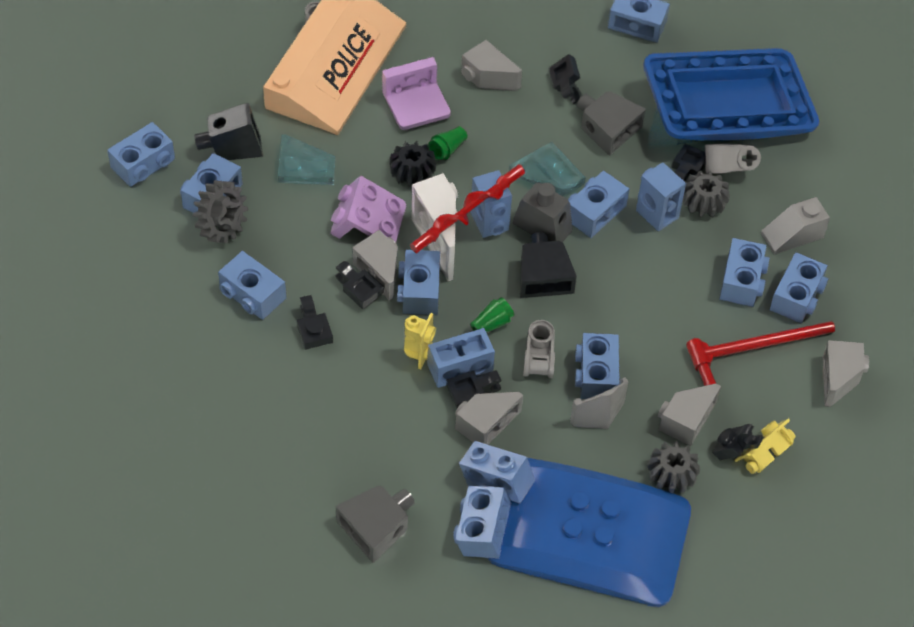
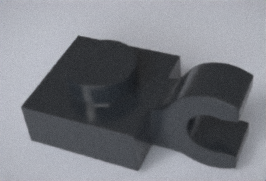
M567 54L548 69L554 89L561 92L564 99L570 97L572 104H576L582 97V94L575 82L581 77L576 59Z
M685 143L673 160L672 168L675 169L674 173L686 183L688 176H696L699 170L702 171L705 167V152Z
M345 260L336 266L339 273L335 277L343 284V292L360 308L364 309L384 293V286L367 270L363 269L357 273Z
M311 295L300 297L302 304L300 309L304 318L297 319V327L304 349L307 350L333 343V335L326 314H316Z
M473 370L446 379V386L456 408H458L462 402H468L475 394L500 391L501 386L499 382H501V378L497 370L488 372L480 377H477Z
M752 424L727 428L718 436V443L712 453L719 460L739 457L744 449H757L764 437L762 435H752L751 431L754 428Z

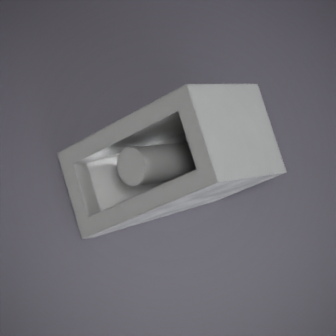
M484 40L462 55L461 73L466 80L471 81L478 88L516 91L521 88L522 69L487 40Z
M814 197L788 207L767 225L761 234L773 254H777L824 238L830 217L818 198Z
M378 230L352 247L353 265L360 272L363 269L367 270L384 286L383 295L388 300L394 298L398 246L391 237H386Z
M828 340L822 356L825 406L831 407L860 383L863 373L868 372L869 356L864 355V343Z
M711 384L675 392L670 403L664 401L659 410L658 417L661 418L659 431L692 446L717 403L721 386Z
M520 392L475 394L468 402H462L455 412V430L472 442L478 441L489 445L522 411L523 395Z

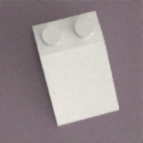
M444 173L412 184V221L420 235H423L428 229L433 227V223L440 215H454L457 213V189L452 182H448ZM455 223L443 231L436 242H432L427 246L430 251H440V269L447 281L453 280Z

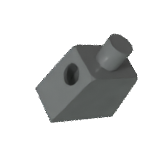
M606 91L597 100L588 94H584L577 103V107L583 111L581 125L583 131L608 155L615 152L643 127L646 109L611 91Z
M535 183L521 199L512 224L531 235L536 232H545L549 242H564L573 230L570 202L565 197L556 193L555 187L551 183Z
M376 486L336 506V522L371 562L374 563L406 532L408 528V515L405 510L413 506L415 502L406 489L401 490L392 497L383 486Z

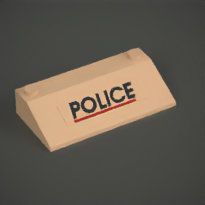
M321 0L264 85L265 109L338 135L406 27V22L376 0Z

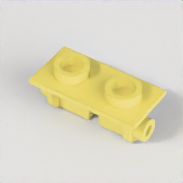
M430 313L427 320L415 315L405 320L406 337L404 352L408 357L418 360V369L420 370L425 360H427L428 345L432 344L436 333V327L433 326V313Z
M786 419L780 423L774 420L761 430L764 438L757 449H744L741 456L735 459V462L744 459L747 462L746 469L751 474L763 471L765 467L775 460L768 451L769 449L777 457L793 445L795 434L792 430H786L784 427L790 420Z

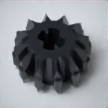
M417 140L411 145L405 141L403 147L396 146L394 153L389 158L392 177H396L398 184L407 182L408 187L414 183L431 178L436 171L434 151H430L427 144L419 146Z

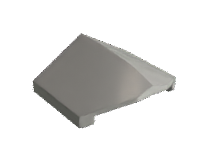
M626 377L620 379L619 385L584 401H581L580 398L574 400L570 419L571 425L573 427L608 429L625 403L629 383Z

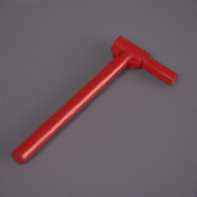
M833 321L714 346H708L701 339L694 338L686 343V348L695 370L699 371L704 386L716 384L710 369L714 357L834 333L835 325Z

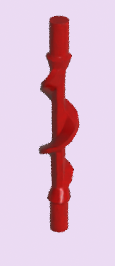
M518 164L505 175L500 176L496 184L487 191H473L469 193L465 198L463 209L454 215L443 214L436 218L433 227L410 244L411 249L418 253L430 243L436 242L439 235L457 221L467 226L469 224L467 214L488 198H495L497 200L502 198L504 190L510 188V184L525 174L524 168Z

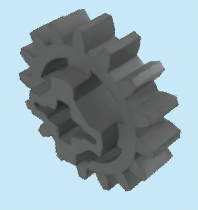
M214 180L213 184L207 183L205 185L206 192L199 191L198 193L201 198L200 202H194V205L198 207V211L193 213V217H197L199 220L195 224V228L202 229L200 236L207 237V241L227 243L228 239H236L235 231H243L240 225L241 222H247V218L243 216V212L248 210V207L243 206L246 196L239 195L242 189L234 186L233 182Z

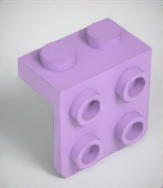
M434 57L382 71V92L400 129L407 130L450 117V108L437 85V63Z
M359 176L349 186L345 185L338 196L340 200L339 207L331 218V221L334 223L330 234L340 239L352 228H356L368 236L380 230L386 237H391L396 242L406 208L405 201L362 176Z

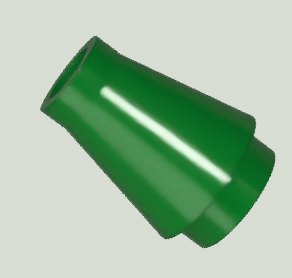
M458 126L452 130L433 135L428 142V148L430 151H434L436 160H447L467 140V132L464 128Z
M500 297L498 300L493 299L477 318L470 323L473 331L484 328L486 333L511 323L510 319L515 314L509 303Z

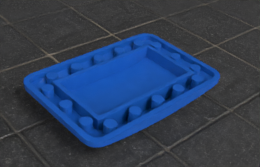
M775 48L656 53L648 55L644 60L643 68L664 128L673 138L683 140L759 139L809 133L818 127L819 117L796 61L787 50Z
M528 458L535 482L521 503L511 501L500 558H488L489 561L501 568L653 607H661L670 602L690 520V503L682 496L631 480L574 466Z

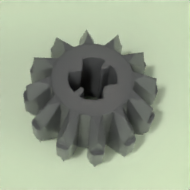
M699 170L696 176L690 175L687 179L683 206H688L690 213L697 211L700 217L708 214L713 218L716 212L722 213L725 205L729 202L728 182L722 181V175L713 176L711 171L708 174H703Z
M678 441L673 444V447L664 442L661 445V449L655 448L652 451L651 458L648 460L647 468L650 471V481H657L658 489L667 487L668 491L673 493L675 488H677L681 493H684L687 490V486L693 487L695 485L697 476L700 473L701 468L697 464L698 454H690L691 449L689 445L680 448Z

